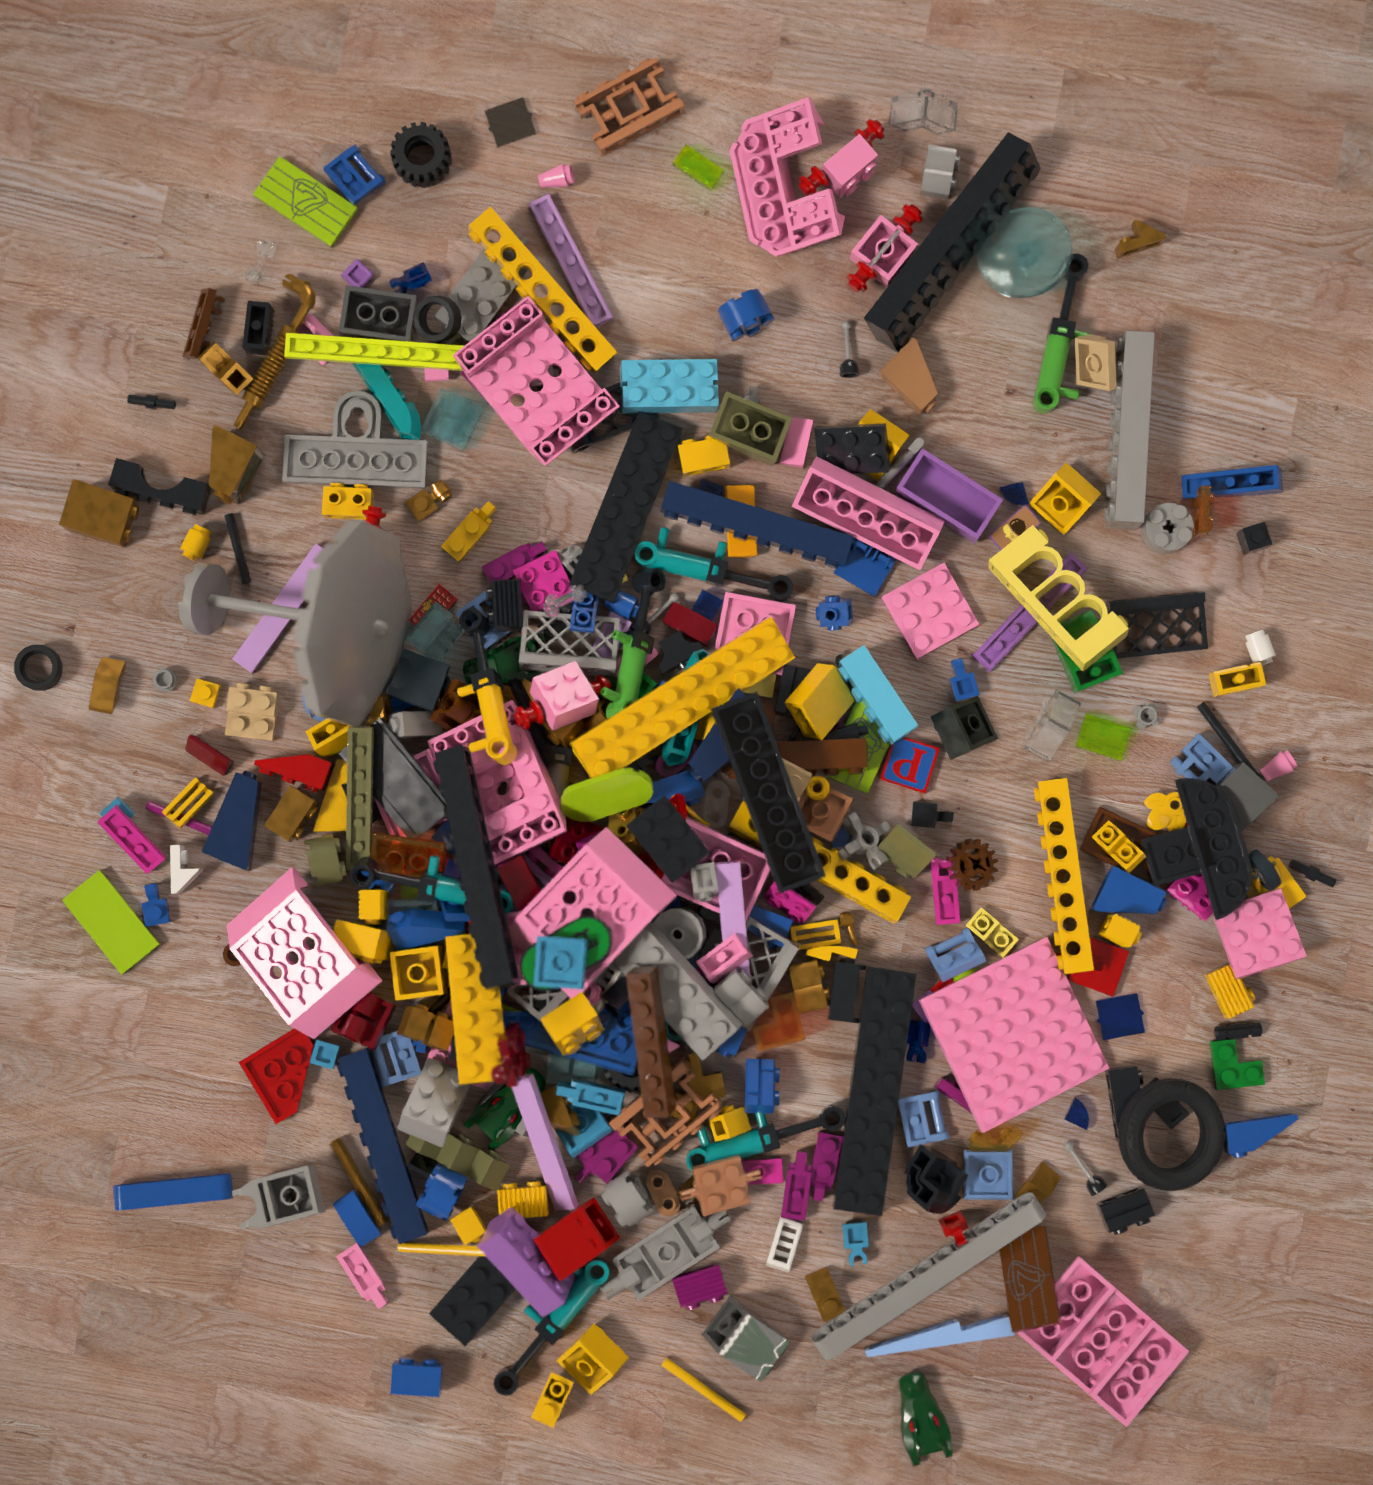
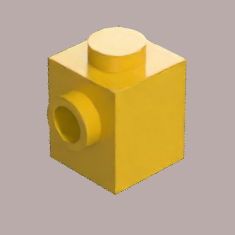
M733 1105L720 1109V1114L709 1120L715 1142L729 1139L751 1130L744 1106L735 1109Z
M473 1205L450 1219L464 1245L470 1242L472 1245L479 1243L487 1229Z

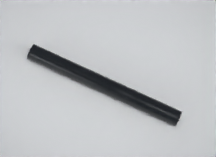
M1202 702L1196 708L1237 762H1244L1262 779L1206 703Z

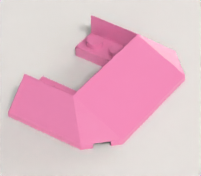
M809 97L745 120L737 142H734L730 149L749 240L776 257L842 234L845 216L837 211L833 190L826 189L796 200L787 157L822 145L819 127L824 126V123Z

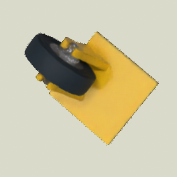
M1253 850L1248 854L1252 869V879L1246 895L1247 898L1281 889L1287 906L1290 909L1307 897L1279 857L1276 859L1272 856L1266 858L1258 850Z

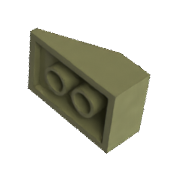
M726 391L709 436L749 458L772 466L778 458L792 417Z
M899 824L894 825L877 846L888 858L885 863L889 864V862H892L898 867L895 871L905 879L908 877L914 879L936 856L934 851Z

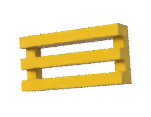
M195 777L162 813L179 829H182L214 794ZM197 786L198 788L173 814H170ZM204 792L205 795L178 821L179 815Z
M838 919L790 927L791 938L795 942L797 940L835 934L836 939L802 944L798 950L841 943ZM834 926V930L796 936V931Z

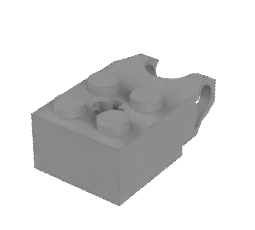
M307 1165L251 1180L242 1188L232 1191L233 1196L247 1195L252 1197L256 1203L255 1214L244 1223H240V1229L249 1227L268 1228L326 1212L315 1165ZM294 1191L297 1193L296 1200L290 1197V1194L294 1193Z

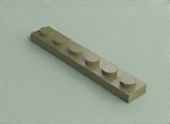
M369 726L348 727L346 870H351L360 858L372 857L374 727Z

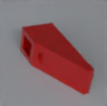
M310 754L255 760L254 765L260 767L258 772L272 776L275 772L282 775V781L295 785L296 781L305 784L304 789L317 793L318 789L325 791L335 765Z

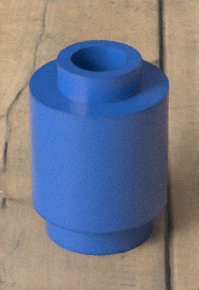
M619 590L614 604L605 601L604 607L608 608L609 612L630 620L638 615L639 598Z

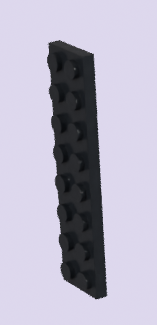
M638 412L569 587L592 594L594 597L614 604L683 428L643 412Z

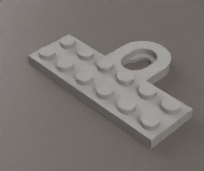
M351 391L343 395L335 405L332 436L285 434L282 482L318 485L342 483L344 486L364 484L368 485V487L426 489L428 441L381 438L382 411L379 403L367 392ZM355 408H361L364 411V417L368 421V430L361 437H352L346 431V421L350 418L351 411Z

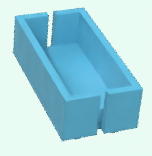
M717 359L622 360L620 364V388H622L621 414L638 413L639 411L643 413L716 412L719 406L718 385H716L718 381Z
M865 645L840 660L838 664L840 676L844 683L849 682L852 691L850 692L856 702L860 703L862 701L866 707L864 713L871 723L875 721L880 728L877 733L884 743L889 742L890 745H893L918 727V724Z

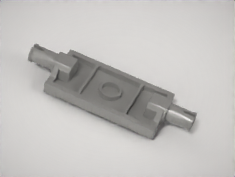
M518 232L515 233L518 239H520L522 235ZM525 237L521 240L524 245L529 242ZM485 249L481 251L448 297L457 304L461 312L462 321L459 331L450 340L437 342L436 344L445 343L453 345L460 338L467 342L473 340L484 331L516 287L512 280L508 281L500 272L502 268L496 261L492 263L484 254ZM506 250L503 252L502 255L506 261L515 260V254L512 251ZM520 269L518 271L519 276L522 278L528 269ZM441 306L434 317L442 322L446 329L449 316L445 307Z
M693 1205L613 1257L612 1261L619 1271L618 1276L600 1287L603 1294L607 1292L605 1294L607 1300L609 1301L624 1289H630L639 1301L719 1249L720 1246L713 1235L715 1230L732 1221L726 1210L714 1213L705 1219L700 1216Z

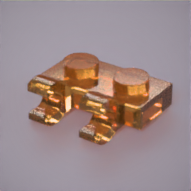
M1201 485L1197 489L1196 497L1192 498V509H1196L1195 521H1193L1194 537H1205L1209 534V531H1212L1213 517H1209L1210 507H1213L1214 493H1211V486Z

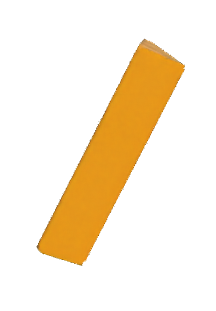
M725 486V498L755 506L754 486ZM727 532L728 557L751 558L757 556L755 540L747 538V541H741L733 538L732 533Z

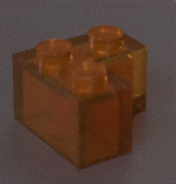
M794 992L770 997L769 1000L775 1021L752 1027L758 1052L806 1040Z

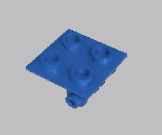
M853 538L845 565L835 569L834 574L875 597L894 565L896 558Z

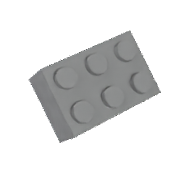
M428 1057L403 1109L397 1129L443 1148L468 1093L470 1084L459 1085L458 1069Z

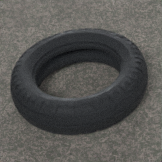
M1171 1078L1148 1084L1130 1099L1120 1118L1118 1144L1124 1163L1138 1180L1158 1190L1178 1191L1200 1183L1216 1167L1224 1149L1225 1123L1219 1106L1206 1090L1187 1080ZM1181 1101L1186 1103L1197 1116L1200 1127L1198 1145L1191 1157L1184 1163L1172 1168H1161L1155 1165L1146 1153L1143 1141L1145 1125L1151 1114L1158 1107L1168 1102Z

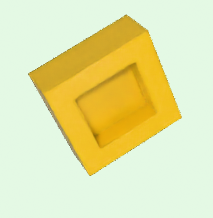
M197 678L190 701L214 709L221 686Z

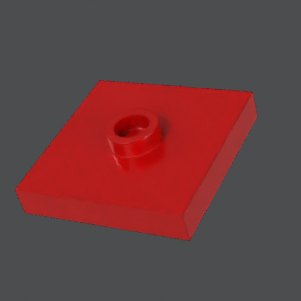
M1089 937L1094 970L1072 973L1068 975L1067 979L1070 982L1113 997L1129 951ZM1080 946L1078 947V950H1077V952H1076V955H1077V954L1079 953V951H1080Z

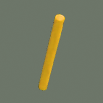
M398 1243L399 1252L486 1257L478 1246Z
M667 1357L661 1364L662 1367L742 1422L746 1413Z

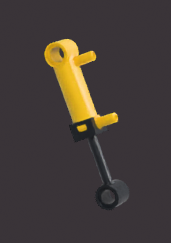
M468 608L461 613L459 624L473 637L480 672L471 674L472 684L458 688L457 693L461 698L477 693L486 734L485 739L469 743L468 747L472 753L486 748L487 754L501 765H508L515 760L517 749L512 743L501 692L504 691L502 677L494 668H489L483 637L489 632L490 625H488L487 618L475 608ZM478 620L477 623L474 626H472V623ZM505 746L504 751L498 754L499 749Z

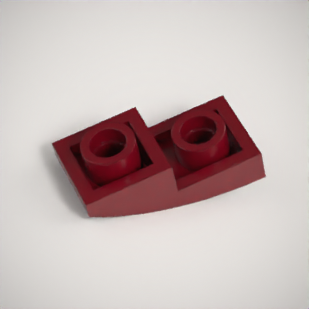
M673 602L662 621L665 626L680 631L687 638L700 642L704 646H708L718 628L716 623L676 602Z

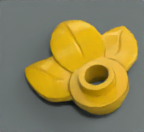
M1157 792L1149 795L1144 800V804L1151 809L1147 818L1148 829L1160 830L1167 827L1168 831L1184 828L1186 818L1178 792H1170L1167 795ZM1173 800H1177L1180 805L1178 808H1172L1170 803Z

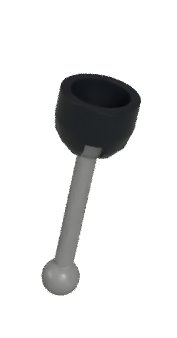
M844 321L842 328L845 333L846 360L840 365V377L854 378L859 376V368L857 363L851 359L849 337L851 323Z
M671 594L670 599L646 620L645 634L649 635L651 622L673 602H678V594ZM636 621L630 626L632 631L635 630Z
M1066 1142L1064 1144L1065 1150L1072 1154L1088 1177L1086 1188L1092 1197L1108 1185L1100 1176L1091 1175L1073 1149V1143Z

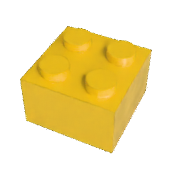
M336 919L333 932L353 958L382 964L383 960L391 961L390 952H393L395 945L387 930Z
M442 946L390 952L395 1001L448 994L445 969L442 968L444 961Z
M582 992L541 1018L547 1033L563 1056L577 1052L581 1047L580 1045L588 1040H595L601 1035V1031L604 1030L597 1013Z

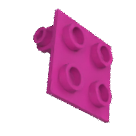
M556 550L513 570L516 579L521 580V590L531 611H540L560 600L565 601L575 594L574 589L569 587L570 580Z
M1202 873L1175 880L1167 889L1171 894L1170 897L1176 898L1182 903V906L1188 907L1187 910H1191L1196 914L1199 920L1203 919L1206 922L1212 915L1213 910Z
M775 882L772 883L763 897L771 907L780 909L787 914L789 919L802 925L816 908L814 904L792 889L779 894Z

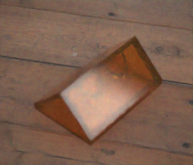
M373 832L371 858L378 863L379 870L420 878L424 870L429 868L430 856L437 855L440 857L438 871L442 872L443 875L448 855L445 842Z

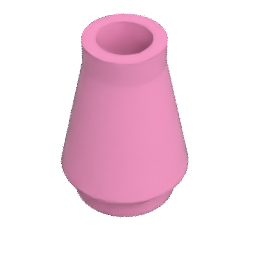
M564 163L545 173L538 174L541 188L569 187V184L574 183L571 165H564Z
M1288 750L1283 753L1280 751L1265 767L1260 769V772L1268 782L1274 778L1294 772L1293 769L1298 765Z

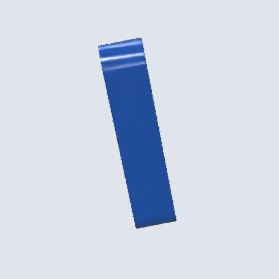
M231 1173L113 1186L115 1211L233 1198Z

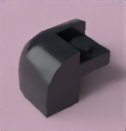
M920 1144L904 1172L907 1174L906 1185L908 1190L906 1192L911 1199L927 1212L942 1214L953 1208L961 1199L958 1192L969 1175L960 1169L955 1161L943 1153Z

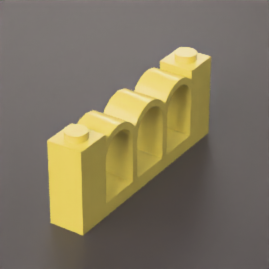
M1032 525L989 559L988 568L1082 671H1085L1127 637L1128 623L1121 615L1117 616L1113 611L1108 614L1105 603L1099 597L1091 594L1084 595L1085 585L1081 576L1073 571H1062L1063 563L1060 554L1053 548L1048 547L1049 539L1044 531L1041 529L1037 530ZM1038 559L1051 561L1055 565L1056 571L1031 592L1016 576ZM1060 583H1068L1076 587L1079 595L1054 616L1038 600ZM1082 607L1094 608L1100 614L1101 620L1075 641L1060 623Z

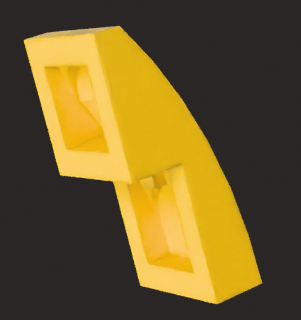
M821 946L806 950L805 955L830 961L831 954L836 953L855 959L858 949L843 946Z

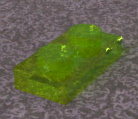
M685 144L672 162L675 168L709 191L713 190L725 171L687 144Z

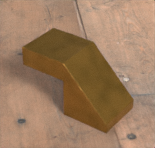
M107 657L101 658L94 675L89 710L113 714L119 700V683L126 669V661Z

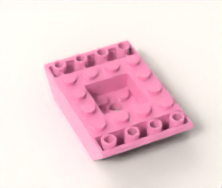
M513 700L504 703L512 743L517 749L515 760L508 765H501L487 754L486 748L473 753L470 752L495 865L567 831L566 816L561 810L559 796L534 742L535 740L529 729L524 730L522 727H518L514 721L513 714L517 706ZM482 715L427 741L434 759L436 760L435 752L459 745L469 748V743L485 739L486 734ZM505 746L499 749L498 754L504 751ZM506 782L509 790L505 795H500L498 788L501 783Z

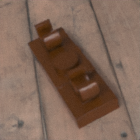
M211 288L201 290L183 352V358L189 360L197 359L202 354V347L208 348L211 345L208 341H202L211 329V314L219 315L222 313V311L217 310L214 306L216 301L219 303L225 302L223 297L216 296L217 290Z

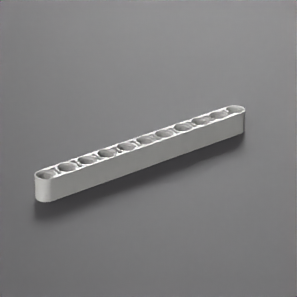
M1033 1193L1021 1195L963 1233L967 1243L957 1246L954 1239L817 1329L811 1336L812 1343L825 1360L835 1358L1039 1224L1046 1216L1045 1210Z

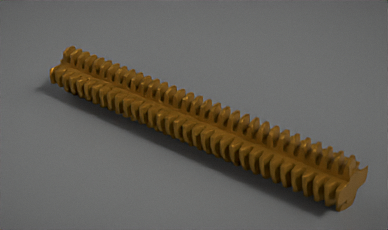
M337 1138L330 1142L329 1146L334 1148L332 1151H335L334 1154L338 1156V1161H341L340 1164H343V1169H346L347 1177H350L349 1180L354 1182L352 1185H355V1190H358V1196L361 1195L360 1198H363L361 1200L364 1201L363 1204L366 1203L364 1206H367V1211H370L369 1214H372V1219H375L373 1222H376V1227L385 1224L389 1219L385 1217L383 1209H380L381 1206H379L378 1201L373 1196L374 1193H371V1188H368L367 1182L365 1183L366 1180L362 1177L363 1175H360L361 1172L356 1167L357 1164H355V1161L352 1162L354 1159H351V1154H348L349 1151L344 1146L345 1143H342L343 1140L340 1141L342 1138Z

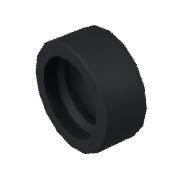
M443 296L424 298L415 308L413 316L414 326L418 334L424 339L433 342L450 340L459 331L462 321L461 312L457 304L450 298ZM437 304L445 307L449 316L448 326L441 333L432 332L426 321L428 310L431 306Z
M30 645L17 654L14 661V673L17 680L23 686L35 691H45L54 687L59 682L63 673V664L60 656L54 650L43 645ZM35 654L46 655L52 663L50 676L41 682L30 680L25 673L27 659Z

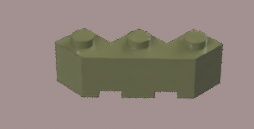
M449 1132L443 1148L412 1135L409 1136L406 1145L417 1153L435 1159L448 1169L466 1175L479 1185L495 1191L498 1190L510 1164L502 1160V1154L492 1149L488 1152L472 1144L473 1140L463 1134L457 1136Z

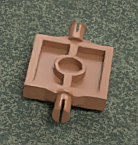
M734 1155L691 1167L694 1177L693 1188L679 1192L682 1201L696 1197L700 1203L702 1215L707 1216L749 1204L748 1182L762 1179L759 1169L745 1173L740 1156Z

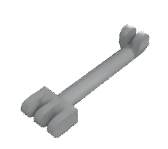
M917 438L893 464L891 470L885 473L875 486L884 489L906 464L923 448L924 440Z

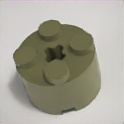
M333 834L304 840V844H310L311 848L306 850L311 875L318 879V882L313 883L314 888L342 882V876L347 874L344 861L339 862L337 853L341 852L339 838H333Z

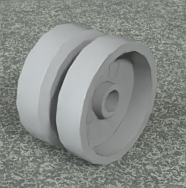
M687 906L673 907L661 913L653 922L686 960L696 955L704 947L708 937L704 918L699 916L696 910ZM677 930L682 932L681 937H676L675 933L678 932Z

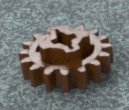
M966 839L964 842L956 843L957 848L950 849L953 857L946 859L951 862V866L946 869L953 872L949 877L950 880L957 879L956 886L964 885L965 891L971 889L977 891L980 888L988 887V882L995 880L991 874L998 872V869L993 867V864L998 862V859H992L995 851H988L989 844H981V839L973 841L972 839ZM968 849H973V850H975L974 852H971V853H970V852H968V853L965 852V851L968 850ZM979 877L976 881L970 880V878Z

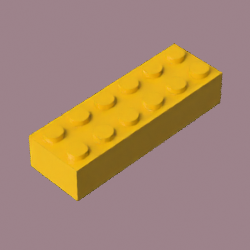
M471 935L446 936L459 1085L494 1082L491 1078V1070L495 1065L502 1063L497 1044L498 1039L504 1032L500 990H485V987L481 985L479 979L481 968L474 956L476 945Z

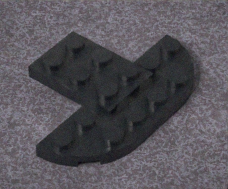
M1195 778L1176 779L1175 784L1188 826L1141 839L1153 884L1157 886L1202 873L1215 920H1219L1234 912L1241 905L1251 885V863L1238 818L1229 798L1213 784Z

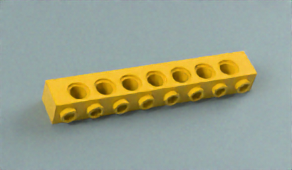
M491 206L469 224L468 230L470 232L468 235L476 245L480 243L484 247L486 257L492 263L495 261L502 268L500 270L501 274L506 280H512L518 286L516 291L523 299L529 296L549 322V327L556 335L559 334L565 340L564 345L572 354L575 352L581 359L579 363L587 372L591 370L594 374L617 353ZM495 232L500 240L497 243H491L487 239V234ZM506 250L512 251L515 254V260L506 261L503 258V252ZM523 268L528 269L531 273V278L527 280L522 279L518 271ZM536 287L545 288L547 296L544 298L537 297L534 289ZM552 305H559L563 310L562 315L554 316L550 311V307ZM566 324H576L578 333H568ZM582 342H592L594 351L590 353L585 352L582 348Z
M1067 778L1039 781L1037 784L1038 788H1034L1035 802H1040L1041 811L1037 812L1038 825L1044 828V835L1040 836L1042 850H1047L1048 859L1043 860L1045 874L1050 873L1051 883H1047L1048 897H1053L1054 907H1050L1052 922H1057L1058 931H1053L1055 946L1060 945L1061 955H1057L1058 969H1063L1064 974L1093 971L1094 967ZM1049 799H1056L1060 803V808L1057 811L1048 810L1046 802ZM1057 822L1063 826V832L1060 835H1054L1050 832L1049 827L1052 823ZM1057 846L1064 847L1067 852L1066 857L1063 859L1055 858L1053 849ZM1058 871H1067L1070 875V880L1067 883H1060L1056 878ZM1063 894L1071 895L1073 898L1072 906H1062L1059 901L1060 896ZM1073 918L1077 924L1074 931L1065 930L1063 927L1064 919ZM1069 942H1076L1080 946V951L1077 955H1070L1066 951V946Z
M743 801L726 830L762 849L756 831L751 827V818ZM811 837L817 854L825 859L823 870L826 877L816 881L892 924L899 921L911 896L906 894V889L896 884L892 886L886 883V878L878 873L870 874L864 870L865 866L857 861H852V863L846 859L842 861L837 854L838 850L831 849L830 851L823 847V842ZM836 867H842L846 871L844 879L836 876ZM857 879L865 880L867 883L865 891L857 888ZM878 891L886 892L888 895L886 903L878 900Z

